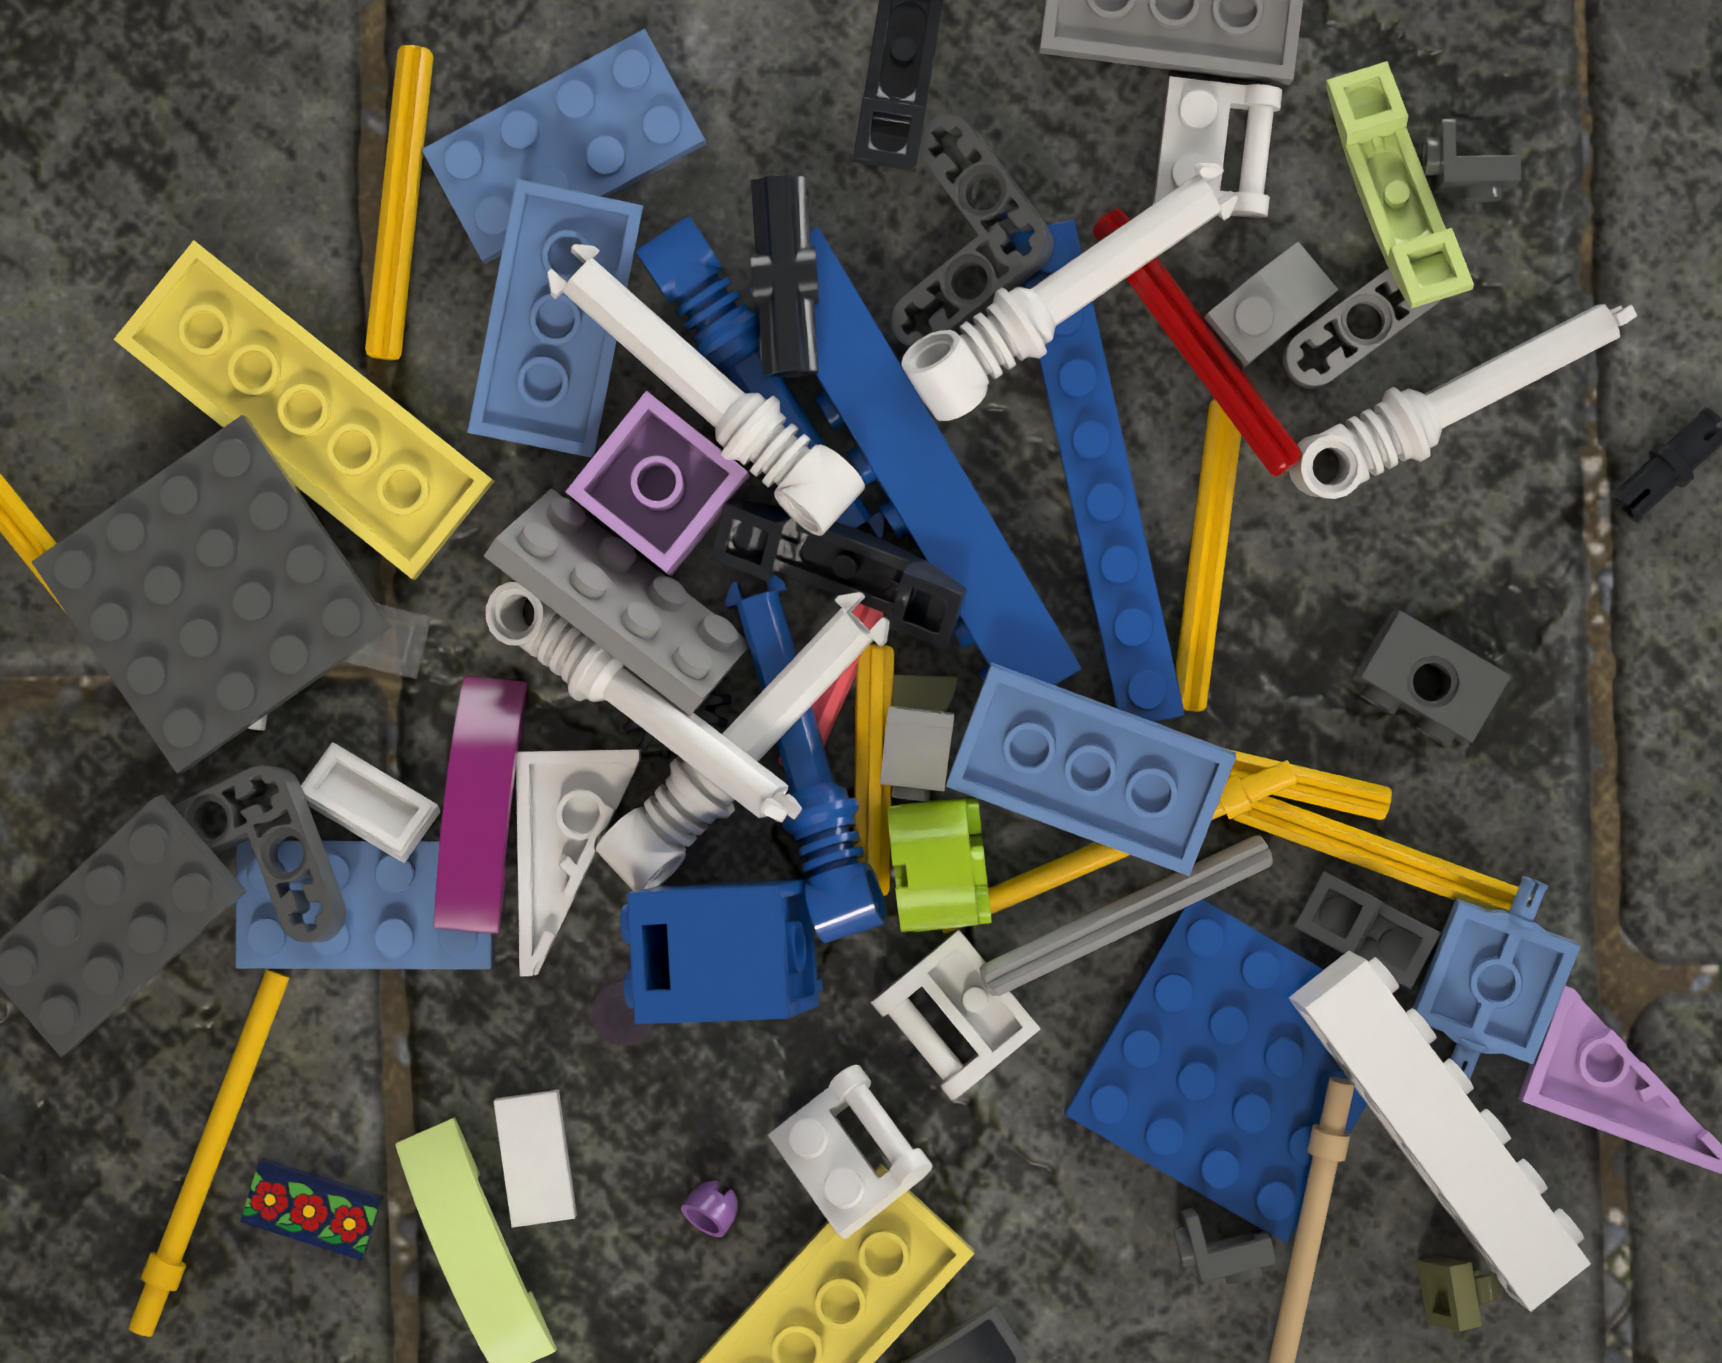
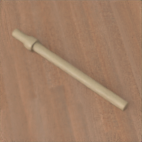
M1340 1077L1329 1078L1320 1124L1312 1126L1307 1152L1313 1155L1268 1363H1295L1337 1165L1338 1162L1345 1161L1351 1136L1345 1128L1355 1083L1348 1079Z

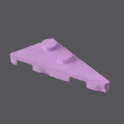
M1565 986L1534 1064L1529 1065L1517 1099L1722 1174V1145L1692 1117L1679 1103L1680 1100L1645 1063L1639 1061L1627 1048L1626 1043L1612 1029L1608 1028L1581 1000L1582 997L1573 988Z

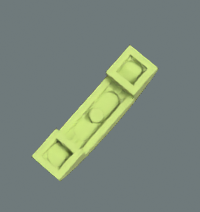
M1386 61L1328 79L1326 81V88L1355 186L1384 259L1410 308L1412 309L1473 290L1474 283L1453 229H1446L1406 128L1408 113L1388 62Z
M453 1117L397 1142L395 1145L400 1162L433 1250L462 1314L488 1363H531L556 1352L557 1348L532 1291L528 1293L477 1179L480 1176L479 1170L456 1118Z

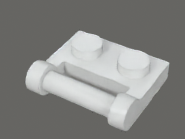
M1170 76L1166 88L1153 204L1195 175H1198L1193 167L1197 163H1217L1223 168L1230 108L1248 110L1241 176L1239 192H1233L1237 195L1238 200L1230 216L1246 218L1268 217L1270 197L1264 194L1273 113L1281 108L1282 89L1270 85H1239ZM1222 173L1207 183L1216 199L1227 193V191H1220Z
M959 929L901 977L882 990L870 1002L882 1017L889 1014L943 1080L939 1086L951 1101L961 1096L1040 1030L1038 1024L1010 991L1001 996H992L988 992L982 981L979 969L986 962ZM921 986L977 1052L968 1062L961 1063L908 999Z
M853 1065L841 1071L833 1078L826 1090L768 1134L831 1226L843 1239H847L916 1185L932 1168L931 1162L923 1151L919 1148L912 1149L869 1090L871 1080L859 1065ZM848 1106L852 1108L892 1164L890 1170L881 1178L836 1118V1115Z

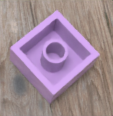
M646 391L565 492L672 577L721 516L725 503L729 499L733 500L751 477L748 471L737 462L726 460L720 455L722 450Z

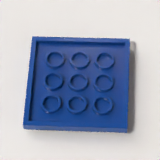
M1203 899L1181 909L1064 1110V1114L1287 1244L1299 1222L1313 1155L1307 1152L1312 1126L1320 1124L1329 1078L1340 1077L1348 1079L1289 1000L1292 994L1321 973L1323 969ZM1355 1087L1345 1128L1349 1133H1351L1367 1105Z

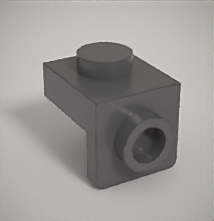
M1441 119L1432 129L1431 136L1424 137L1421 163L1424 174L1432 175V193L1463 192L1465 202H1494L1502 199V192H1508L1521 181V155L1456 156L1455 119Z
M1193 1207L1180 1210L1184 1227L1173 1230L1180 1261L1183 1268L1194 1265L1195 1272L1201 1282L1225 1277L1227 1284L1248 1282L1264 1275L1262 1267L1277 1264L1271 1238L1264 1230L1256 1229L1205 1242L1199 1217Z

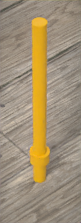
M1288 760L1241 780L1238 774L1228 778L1212 820L1227 814L1229 820L1253 810L1251 803L1298 784ZM1095 842L988 888L991 915L1130 856V854ZM962 927L942 929L944 934H948Z
M273 969L265 970L157 1253L151 1252L141 1275V1280L145 1282L128 1327L130 1331L146 1337L153 1336L169 1292L177 1291L186 1268V1264L182 1262L183 1255L290 979V976Z

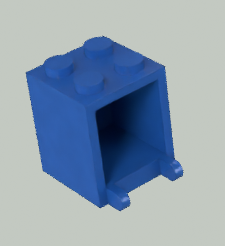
M809 878L673 884L628 892V904L623 905L621 910L620 928L624 942L630 943L631 969L627 970L625 974L624 996L628 1008H634V1024L788 1019L819 1006L818 993L823 991L822 978H817L815 928L805 899L804 887Z

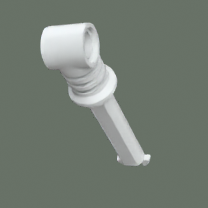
M1197 163L1193 167L1198 175H1195L1033 288L1016 287L1010 292L1003 287L997 290L994 294L993 304L986 308L988 317H985L981 312L973 317L975 326L966 321L959 327L962 335L959 336L954 330H940L930 333L914 343L904 354L901 364L931 416L938 421H949L972 411L986 395L987 385L989 384L988 374L997 379L1003 374L1000 368L1001 365L1007 370L1013 368L1016 365L1014 356L1021 361L1027 357L1040 359L1047 353L1045 345L1053 340L1055 327L1215 216L1219 215L1223 220L1229 218L1238 200L1237 195L1230 190L1219 199H1216L1212 189L1207 184L1223 173V168L1217 163Z
M574 244L571 247V253L583 262L584 265L568 282L550 269L547 272V279L551 296L557 299L562 293L567 295L715 427L716 441L724 448L720 454L726 460L739 461L743 466L751 461L754 464L750 469L752 474L757 477L763 472L766 476L762 482L767 487H770L774 482L778 485L774 495L784 511L812 534L823 535L865 489V484L857 471L843 457L827 446L815 445L810 450L807 447L811 440L808 436L803 434L798 439L795 437L798 428L793 423L787 428L783 426L786 417L780 412V401L774 395L766 400L759 393L745 394L594 259L599 255V249L595 246Z
M1605 304L1596 305L1425 394L1409 388L1400 392L1397 388L1392 387L1386 390L1382 402L1374 406L1375 413L1367 409L1361 412L1360 419L1356 416L1347 419L1346 427L1340 423L1320 434L1308 436L1301 440L1297 446L1302 451V457L1289 470L1291 480L1300 491L1309 496L1337 499L1347 496L1358 485L1369 480V472L1377 476L1384 472V466L1388 469L1395 467L1398 464V458L1403 462L1410 458L1422 462L1431 456L1430 448L1438 444L1442 428L1620 338L1618 326L1628 323L1637 317V314L1632 304L1623 309L1622 306H1618L1611 310ZM1328 448L1338 457L1339 470L1332 481L1322 484L1314 476L1312 469L1313 460L1320 451Z
M507 582L500 585L490 595L486 605V621L490 632L497 640L507 645H519L531 656L537 657L540 663L550 667L553 673L562 676V680L568 683L569 695L575 700L582 701L588 699L592 702L607 700L758 818L769 816L780 823L783 822L787 815L792 819H796L802 807L790 794L785 795L788 790V785L695 713L689 716L518 582ZM527 599H529L534 608V620L530 627L525 623L523 617V606Z
M859 592L839 595L835 601L842 608L722 735L758 762L873 640L879 646H883L887 642L890 621L882 617L869 630L852 613V610L865 596ZM679 756L670 763L671 775L665 780L666 785L662 784L655 791V796H650L644 802L645 808H636L617 821L601 838L596 847V851L633 891L657 887L664 883L685 859V846H691L697 839L696 835H701L708 828L706 823L711 824L716 818H728L735 811L732 803L735 800Z

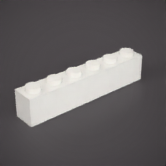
M1351 951L1346 952L1292 994L1289 1000L1347 1078L1355 1083L1354 1087L1491 1272L1497 1274V1280L1509 1296L1530 1312L1533 1311L1591 1264L1577 1245L1584 1240L1582 1232L1562 1209L1558 1208L1553 1212L1544 1201L1541 1194L1548 1188L1536 1170L1523 1158L1517 1163L1504 1146L1505 1143L1511 1140L1510 1135L1488 1109H1484L1480 1113L1471 1102L1467 1094L1474 1087L1459 1066L1450 1058L1445 1062L1440 1060L1429 1045L1437 1037L1424 1018L1413 1008L1405 1012L1392 993L1399 989V985L1388 969L1376 957L1368 962Z

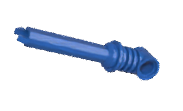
M690 216L685 217L636 249L637 256L668 303H679L680 307L674 311L678 318L687 315L689 318L684 323L686 330L690 331L695 328L698 332L692 338L696 344L695 350L719 371L726 372L731 381L745 394L759 393L766 400L774 395L780 401V412L786 417L783 426L787 428L793 423L798 428L795 437L799 439L803 434L811 439L807 445L810 450L815 445L826 446L783 378L763 376L759 344V312L749 310L746 303L739 307L737 306L735 301L741 297L737 290L731 293L728 292L726 288L732 284L728 276L721 280L718 277V274L723 271V267ZM860 496L835 521L853 528L867 521L876 537L881 538L883 536L884 515L879 511L872 516Z
M776 575L770 581H766L769 592L744 599L740 583L733 582L725 599L726 608L732 609L737 607L761 692L797 655L779 594L789 590L788 585ZM811 705L776 742L791 796L802 807L796 819L787 816L781 823L785 831L794 835L796 843H804V846L798 849L800 858H808L809 861L802 864L805 874L813 873V877L807 879L805 883V899L814 928L821 941L827 943L885 925L888 916L884 896L874 870L868 862L859 863V859L865 857L863 847H854V844L861 841L859 832H850L849 830L856 826L854 817L859 810L857 798H848L846 788L834 782Z

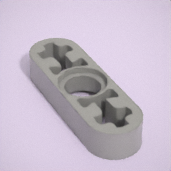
M1388 268L1297 334L1287 344L1283 352L1282 364L1284 372L1292 383L1301 388L1316 389L1325 386L1423 315L1440 300L1412 309L1407 301L1404 300L1395 307L1397 311L1404 315V318L1399 321L1396 320L1390 302L1375 291L1377 287L1383 286L1385 295L1388 297L1399 289ZM1367 304L1378 311L1382 324L1376 337L1360 339L1350 332L1347 326V314L1353 306ZM1332 323L1337 339L1343 346L1351 350L1353 355L1345 358L1343 349L1340 346L1322 361L1323 368L1326 370L1324 374L1320 375L1314 368L1304 373L1297 363L1304 356L1300 345L1306 343L1312 350L1320 347L1333 337L1330 332L1324 329L1326 324Z

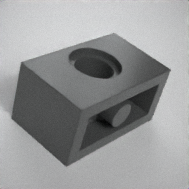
M1401 610L1389 613L1352 676L1353 680L1365 686L1361 697L1393 715L1398 707L1403 708L1420 718L1416 726L1418 731L1447 747H1450L1454 739L1463 743H1473L1511 678V675ZM1424 664L1434 667L1442 679V687L1439 694L1430 701L1420 698L1413 687L1414 674Z

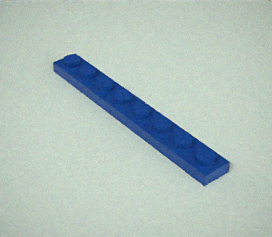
M1075 220L1047 225L1053 235V252L1048 262L1022 284V288H1033L1082 254ZM1024 231L1012 233V238L1016 244L1014 251H1018L1023 256L1029 254L1033 249L1029 244V238L1035 231L1030 234ZM1092 301L1055 327L1053 340L1045 345L1047 353L1038 361L1115 708L1158 723L1184 717L1185 713Z

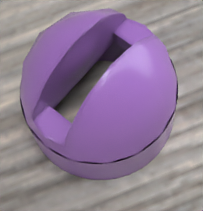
M716 1180L704 1182L694 1189L682 1205L681 1211L685 1218L699 1230L714 1237H723L736 1217L738 1201L732 1189L724 1196L717 1192L720 1182Z

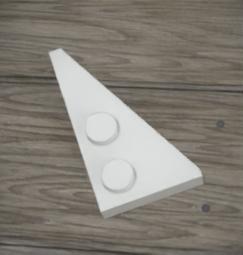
M641 749L518 752L516 791L520 976L539 974L597 852L596 847L605 835L641 760Z

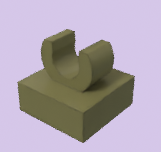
M1440 1255L1417 1260L1427 1324L1455 1331H1464L1482 1326L1479 1304L1494 1302L1500 1299L1497 1274L1488 1273L1480 1275L1478 1269H1473L1472 1262Z

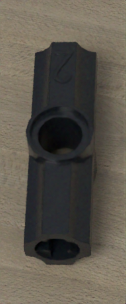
M790 174L770 175L751 180L755 250H750L754 308H759V344L763 376L792 378L819 374L814 304H819L816 247L810 244L809 223H811L809 188H807L806 176H792Z

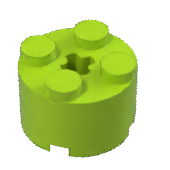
M973 796L888 806L891 855L895 873V891L901 932H921L992 923L982 835L969 836L982 834L978 798Z

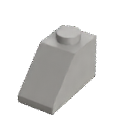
M1297 242L1242 284L1207 313L1203 319L1239 368L1243 370L1335 294L1338 288L1303 246Z
M889 705L880 784L893 785L892 797L915 801H930L931 790L945 791L954 714L952 712Z

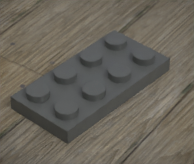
M162 794L148 802L0 940V988L57 1054L62 1057L78 1046L247 891Z

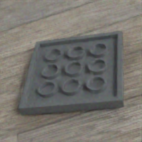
M244 415L235 419L32 561L40 576L176 773H184L392 628L388 619L249 418Z

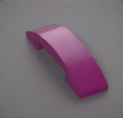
M464 676L452 738L442 813L435 893V929L497 935L500 933L507 873L504 865L518 746L522 745L528 682Z

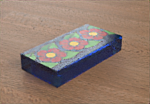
M263 1158L258 1163L240 1222L362 1260L366 1256L384 1196Z

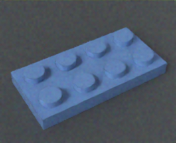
M643 29L421 150L482 262L487 264L502 255L516 179L609 198L707 144L648 33Z
M516 179L467 433L593 458L617 340L564 293L557 299H554L550 294L547 272L552 269L568 282L584 265L583 262L571 253V247L574 244L595 246L600 252L594 260L627 288L643 205Z
M991 662L948 775L946 787L1190 876L1235 762L1236 754L1228 749Z
M250 840L237 845L236 879L247 892L236 901V968H494V934L434 928L440 841H420L404 864L366 840H321L346 908L345 923L339 934L331 940L324 942L296 941L285 933L278 919ZM283 840L278 848V861L287 872L294 871L303 860V846L299 840ZM313 877L305 882L291 883L290 889L303 890L302 884L313 883ZM309 902L310 910L303 914V921L305 924H316L315 917L323 912L321 903Z

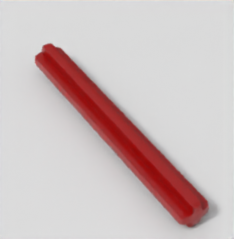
M1118 208L1103 215L1096 222L1092 229L1093 235L1099 242L1129 222L1130 219L1124 211ZM1154 258L1126 278L1268 472L1276 477L1293 468L1300 461L1302 451L1159 258Z

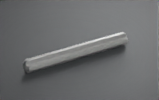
M1251 836L1195 863L1190 876L1179 872L1171 874L982 964L979 968L982 981L992 996H1001L1269 868L1273 864L1271 851L1261 836Z

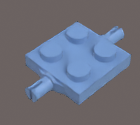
M1522 876V881L1510 911L1505 909L1489 910L1459 898L1455 899L1412 1007L1424 1018L1430 1027L1443 1031L1457 1043L1451 1060L1459 1066L1469 1080L1480 1053L1506 1054L1534 1064L1581 947L1574 940L1546 931L1534 920L1548 885L1538 880L1533 881L1530 877Z

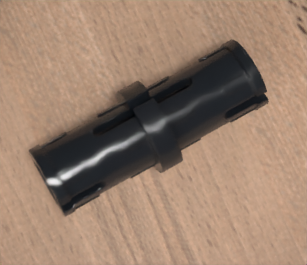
M1705 407L1667 444L1658 443L1648 452L1651 459L1618 489L1615 488L1610 493V497L1616 506L1623 502L1626 506L1621 511L1629 519L1639 523L1644 518V515L1676 486L1682 488L1688 485L1694 479L1692 471L1722 445V427L1716 426L1722 421V418L1713 410Z

